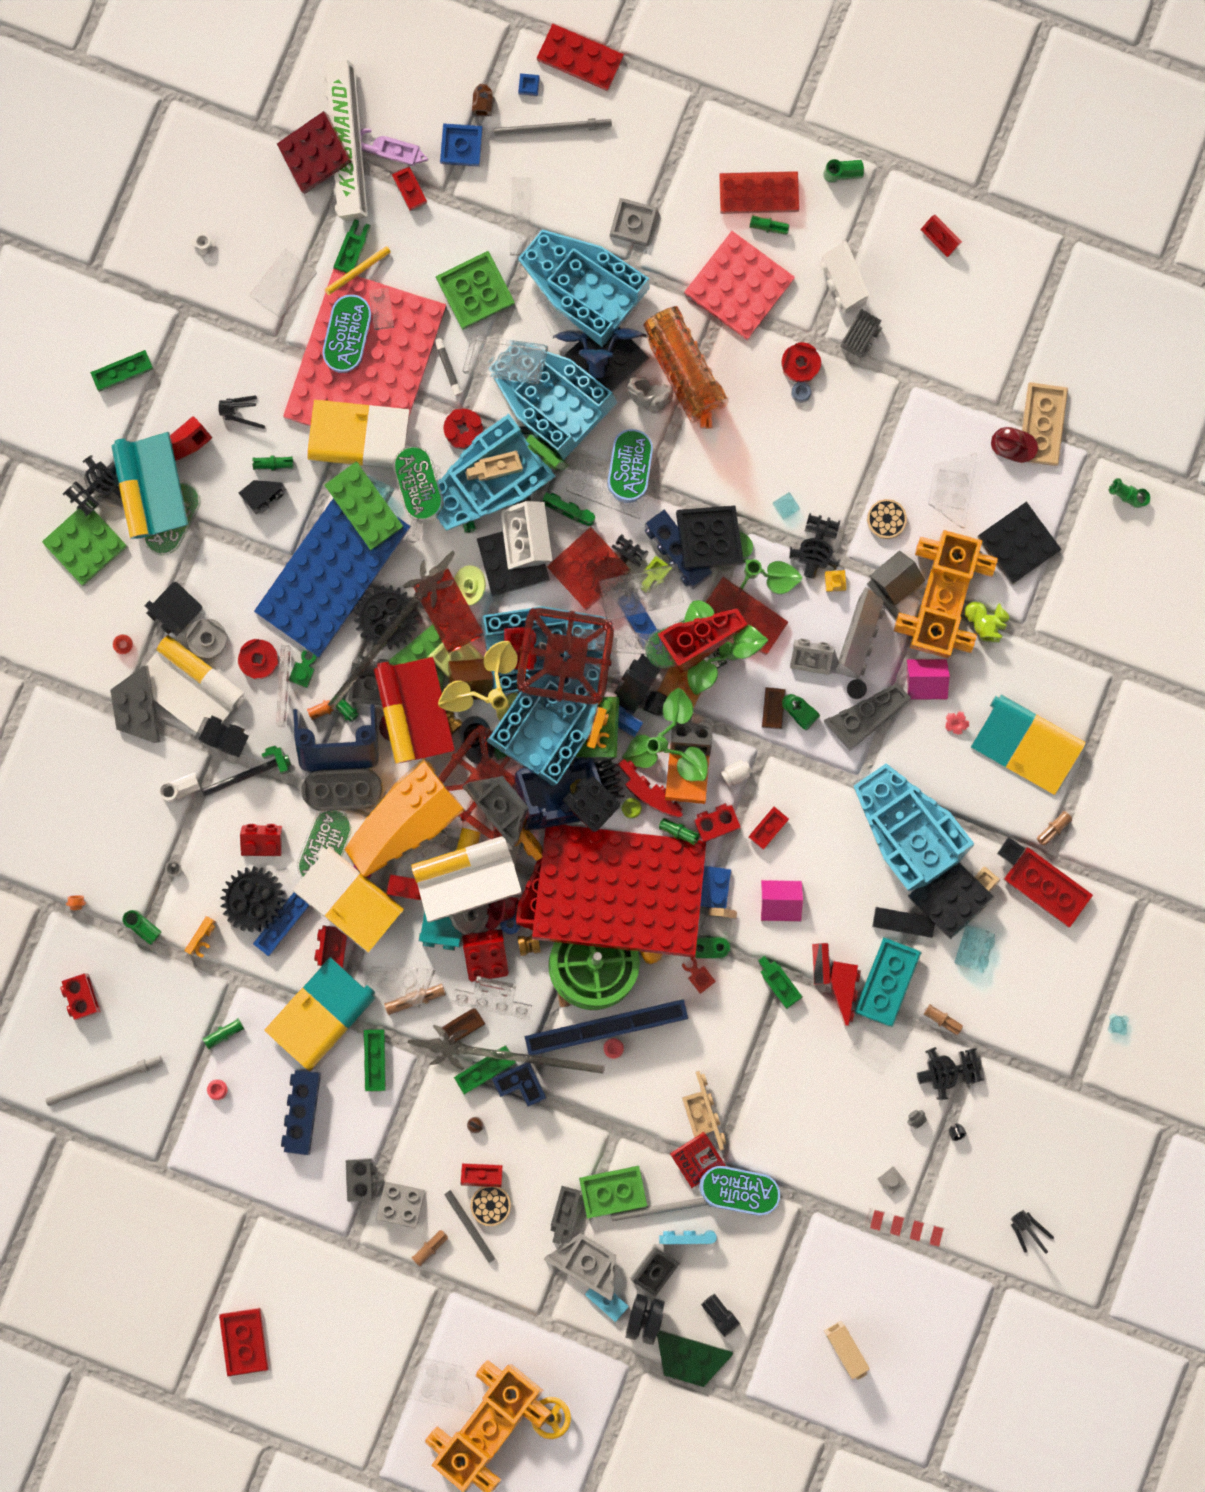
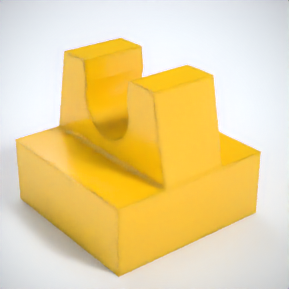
M845 570L824 572L826 592L846 591Z

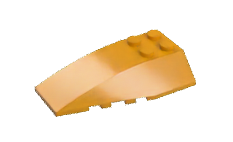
M422 758L391 787L344 849L364 877L386 866L387 862L391 859H398L403 856L402 853L410 848H417L422 841L434 838L465 810L458 799L446 789L434 773L436 770L427 758Z

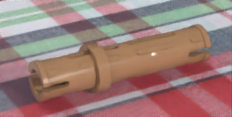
M440 983L428 989L422 988L419 992L384 1003V1006L389 1016L421 1003L427 1004L430 1000L445 996L446 993L443 984Z

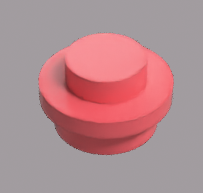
M611 1038L605 1042L603 1049L607 1057L615 1059L622 1055L624 1046L619 1039Z
M217 1079L208 1084L207 1093L210 1098L220 1100L226 1096L228 1088L224 1081Z

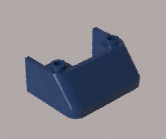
M374 704L370 705L371 725H363L357 729L355 734L356 742L316 744L314 733L309 729H301V712L298 709H293L294 737L300 768L306 772H314L317 770L369 769L375 767L379 762L376 706Z

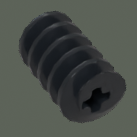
M615 758L595 762L596 768H599L597 772L601 776L599 777L601 784L617 800L624 798L625 795L618 794L623 787L617 786L622 780L615 778L620 773V771L613 770V768L618 766V763H612V760Z

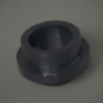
M854 679L847 685V693L853 699H861L867 692L866 684L860 679Z

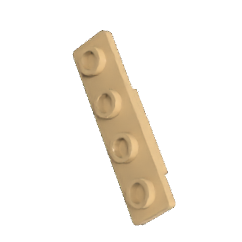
M696 1071L695 1074L701 1092L682 1097L694 1137L702 1132L706 1134L714 1131L719 1150L722 1151L724 1150L723 1145H726V1140L723 1133L719 1134L717 1125H720L717 1113L713 1114L711 1109L714 1102L711 1093L707 1094L704 1087L708 1083L705 1074H700V1071Z

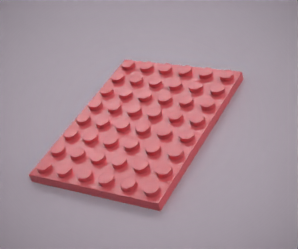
M333 269L328 286L346 273ZM359 276L331 295H327L325 292L283 417L311 426L314 400L409 409L410 416L447 307L446 304ZM345 295H357L366 300L372 314L362 361L358 367L347 373H338L331 370L323 358V346L332 307L339 298Z

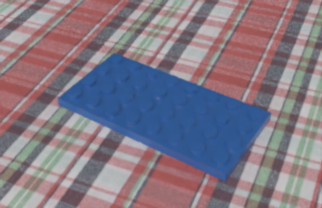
M333 498L254 612L320 658L411 526L397 517L404 528L371 551Z

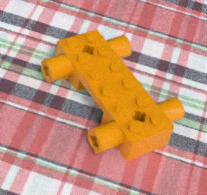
M947 530L942 531L939 541L919 537L915 555L933 560L918 617L899 612L893 630L894 632L912 636L909 648L947 659L951 656L953 648L968 653L972 652L977 634L958 629L967 589L974 572L992 577L997 564V558L979 553L982 540ZM958 553L960 559L955 560L952 555ZM934 628L937 629L939 634L936 637L931 632Z
M487 1360L482 1364L475 1376L487 1385L489 1390L482 1399L484 1400L463 1428L451 1438L437 1426L425 1440V1443L439 1454L431 1466L462 1492L468 1491L473 1484L483 1492H493L501 1482V1479L486 1466L523 1417L540 1429L552 1414L550 1410L537 1401L544 1391L513 1364L507 1365L501 1371L492 1362ZM510 1390H511V1391H513V1390L516 1391V1396H517L516 1398H512V1399H511V1395H512V1394H511ZM462 1457L465 1458L466 1464L460 1465V1458Z

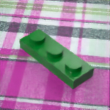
M143 350L94 370L90 374L98 392L154 370L147 351Z
M385 1029L364 1030L365 1091H386Z
M505 1045L453 1078L465 1095L510 1067L516 1061Z

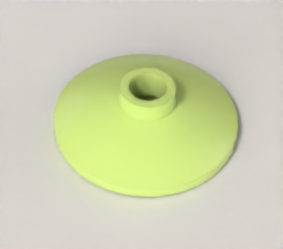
M468 565L462 567L455 575L453 581V593L457 601L463 605L470 606L479 602L484 595L486 580L483 572L476 566Z

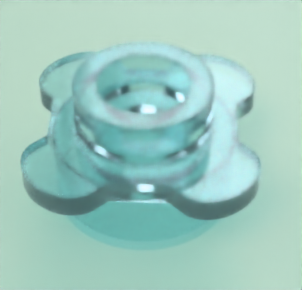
M1114 1013L1109 1016V1026L1107 1027L1108 1032L1120 1033V1035L1127 1034L1126 1026L1129 1018L1126 1015L1121 1017Z

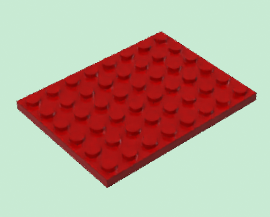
M569 825L545 828L532 939L695 958L706 842L703 843L702 840H699L696 845H692L687 841L677 840L674 837L604 829L592 832L586 827Z

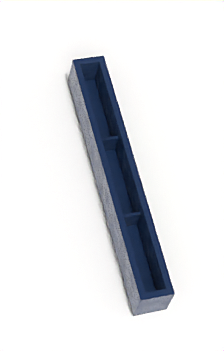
M684 999L524 1037L528 1055L532 1056L687 1020L688 1015Z

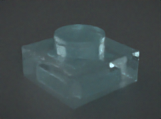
M790 492L772 503L783 520L800 510L799 505Z

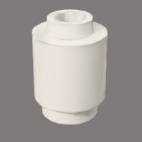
M739 760L724 768L721 775L727 786H735L750 778L749 773L752 770L747 761L743 763L742 760Z

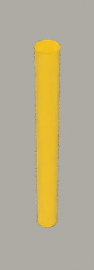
M387 246L325 288L327 295H331L390 254V249Z

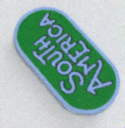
M345 295L339 298L332 307L323 346V358L328 367L338 373L350 372L358 367L362 361L372 314L369 304L360 296Z
M628 429L622 431L616 436L613 444L607 487L616 500L624 503H632L642 498L648 486L653 444L648 435L640 430Z
M716 1166L709 1169L700 1180L699 1189L701 1195L710 1206L762 1216L771 1213L777 1207L780 1200V1190L777 1183L765 1174Z

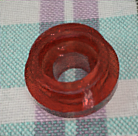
M118 635L113 640V648L119 654H127L133 648V641L128 635ZM122 641L127 643L125 648L120 647Z

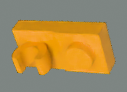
M597 707L586 746L595 748L597 745L598 747L606 748V745L600 743V738L602 736L609 738V735L599 732L602 725L605 726L609 715L606 714L607 709Z
M522 827L518 843L515 846L522 842L527 855H532L536 861L541 859L542 845L530 831H526Z
M208 916L204 918L184 950L190 955L196 953L199 957L205 956L200 952V948L202 946L210 948L211 946L206 942H202V940L213 933L216 927L214 926L215 920Z

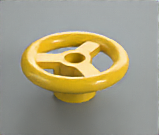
M546 1397L541 1399L539 1402L542 1405L555 1404L553 1409L550 1410L555 1417L554 1421L551 1422L549 1418L546 1421L552 1427L554 1433H547L532 1424L533 1429L539 1436L545 1439H557L563 1436L570 1427V1410L566 1403L559 1398ZM562 1408L565 1414V1422L563 1427L560 1429L559 1424L562 1421V1414L560 1413V1409Z

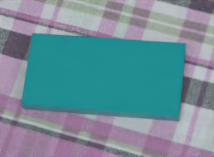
M883 937L854 1013L893 1028L922 952Z

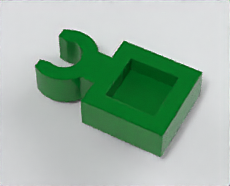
M304 650L301 654L302 663L295 662L288 681L308 689L315 671L310 666L316 662L317 656L313 654L311 660H306L307 651Z

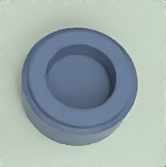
M798 382L792 387L791 396L796 402H806L811 396V388L805 382Z

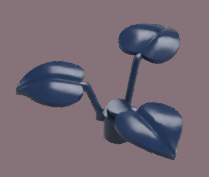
M630 328L612 331L613 336L608 350L588 349L585 339L588 338V335L579 330L562 331L553 335V339L557 338L566 342H582L584 349L580 350L579 354L587 360L589 374L593 378H602L605 375V365H608V359L613 357L611 350L616 339L647 338V334Z

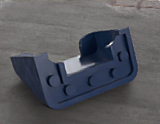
M581 757L576 759L571 768L565 771L555 786L535 775L534 771L529 768H522L516 771L515 783L517 794L529 807L523 824L524 830L531 831L581 821L572 811L565 813L560 807L564 803L562 801L568 793L571 792L573 794L577 790L576 785L581 779H588L594 776L601 783L593 758L586 759Z

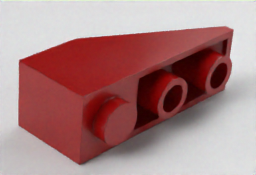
M194 416L170 435L175 461L198 451L213 438Z
M833 961L830 973V986L843 1025L849 1026V1022H853L854 1010H851L852 1002H856L858 990H854L855 982H859L861 970H858V965Z

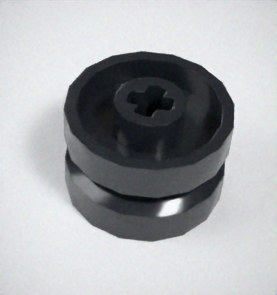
M637 1293L629 1317L625 1338L636 1340L641 1329H644L642 1334L643 1343L654 1345L657 1333H659L665 1301L654 1298L649 1310H647V1296Z

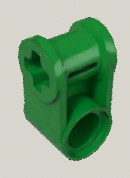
M787 694L782 699V707L806 731L820 717V714L799 696Z

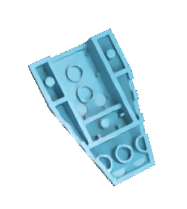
M507 414L476 436L472 444L460 455V458L438 480L437 486L441 503L434 515L446 531L523 501L556 477L540 457L527 447L529 443L510 414ZM513 451L518 452L523 467L522 472L486 481H479V478L467 479V469L475 467L474 463L479 462V460ZM427 493L425 495L426 498L423 500L431 499L432 497L427 498V495H429L430 493Z
M887 763L853 786L885 862L908 891L931 883L958 864L975 845L948 810L943 809L931 797L929 798L918 787L908 782L905 777Z

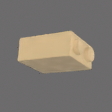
M839 1321L824 1330L825 1335L851 1379L856 1378L859 1380L865 1377L870 1368L844 1323Z

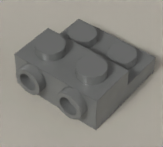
M358 656V659L353 660L349 702L382 706L374 669L378 668L377 664L390 662L389 660L378 659L377 662L370 661V658L366 656Z

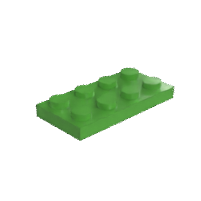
M357 461L324 484L371 551L404 528Z

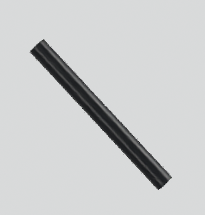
M276 758L201 789L204 797L277 767Z

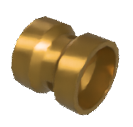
M447 710L446 714L450 732L453 735L463 722L460 719H455L453 711Z
M532 934L528 937L517 936L521 956H525L530 952L535 954L541 953L539 940H533Z

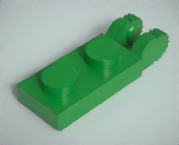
M355 219L349 232L347 231L333 269L347 274L356 267L371 225L366 223L361 236H358L355 233L359 227V220Z
M545 493L542 502L545 503L546 507L582 525L593 526L596 517L590 510H580L578 505L561 500L562 498L555 493Z

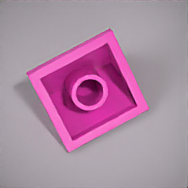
M947 659L906 660L907 694L911 697V700L948 699L950 674Z
M761 880V921L801 922L803 907L802 881Z

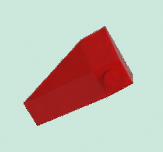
M736 608L713 614L710 617L696 618L690 622L675 623L658 633V637L680 674L700 663L746 628L748 624Z
M542 858L537 860L534 871L526 884L517 907L516 924L532 931Z

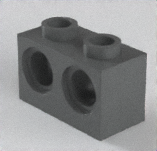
M677 722L676 726L671 729L670 750L680 751L685 754L687 748L696 747L706 756H710L713 725L706 723L680 724Z
M372 1158L345 1160L347 1202L372 1201L373 1196L377 1195V1185L373 1183L372 1176L376 1175V1163H372ZM358 1164L366 1166L367 1171L364 1175H359L356 1172ZM360 1184L367 1187V1194L364 1196L357 1193V1186Z

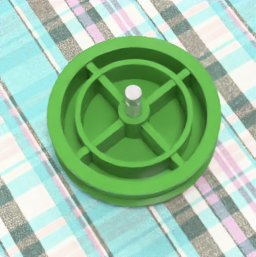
M555 942L549 956L548 967L551 982L564 1000L581 1009L602 1010L618 1004L628 995L638 977L640 960L638 951Z

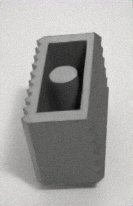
M861 309L841 342L840 347L859 358L862 357L863 353L867 355L873 345L870 343L873 337L877 338L882 330V327H880L882 320Z

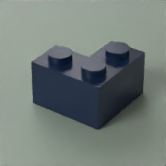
M530 1061L492 1078L500 1097L520 1089L528 1107L547 1098Z

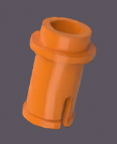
M702 403L698 408L700 411V428H713L712 411L714 408L711 403Z
M323 700V703L308 708L307 711L313 721L325 714L330 715L334 708L330 700Z

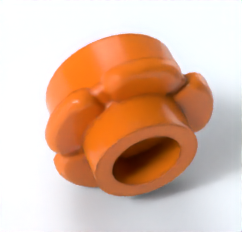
M74 895L67 897L68 902L66 906H69L70 910H81L82 906L86 904L84 896Z

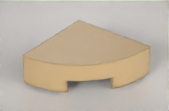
M711 907L708 911L709 916L737 918L736 910Z

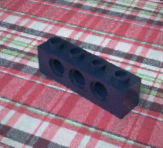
M665 509L645 523L646 529L644 531L650 540L654 538L658 544L656 546L658 551L663 556L667 555L670 559L669 565L674 571H679L682 575L680 579L686 587L690 586L693 590L712 576V571L709 568L693 569L692 571L684 570L682 553L680 555L672 553L671 549L673 547L679 546L681 548L678 526ZM666 530L671 536L668 539H662L659 533Z
M295 1070V1073L290 1076L289 1085L293 1086L292 1094H288L287 1106H290L289 1115L286 1114L284 1118V1127H287L286 1135H282L281 1147H284V1152L310 1155L321 1073ZM301 1086L308 1088L309 1092L305 1098L298 1094V1089ZM298 1106H302L306 1111L303 1118H299L295 1114ZM295 1127L302 1129L303 1135L301 1138L293 1136L292 1131Z

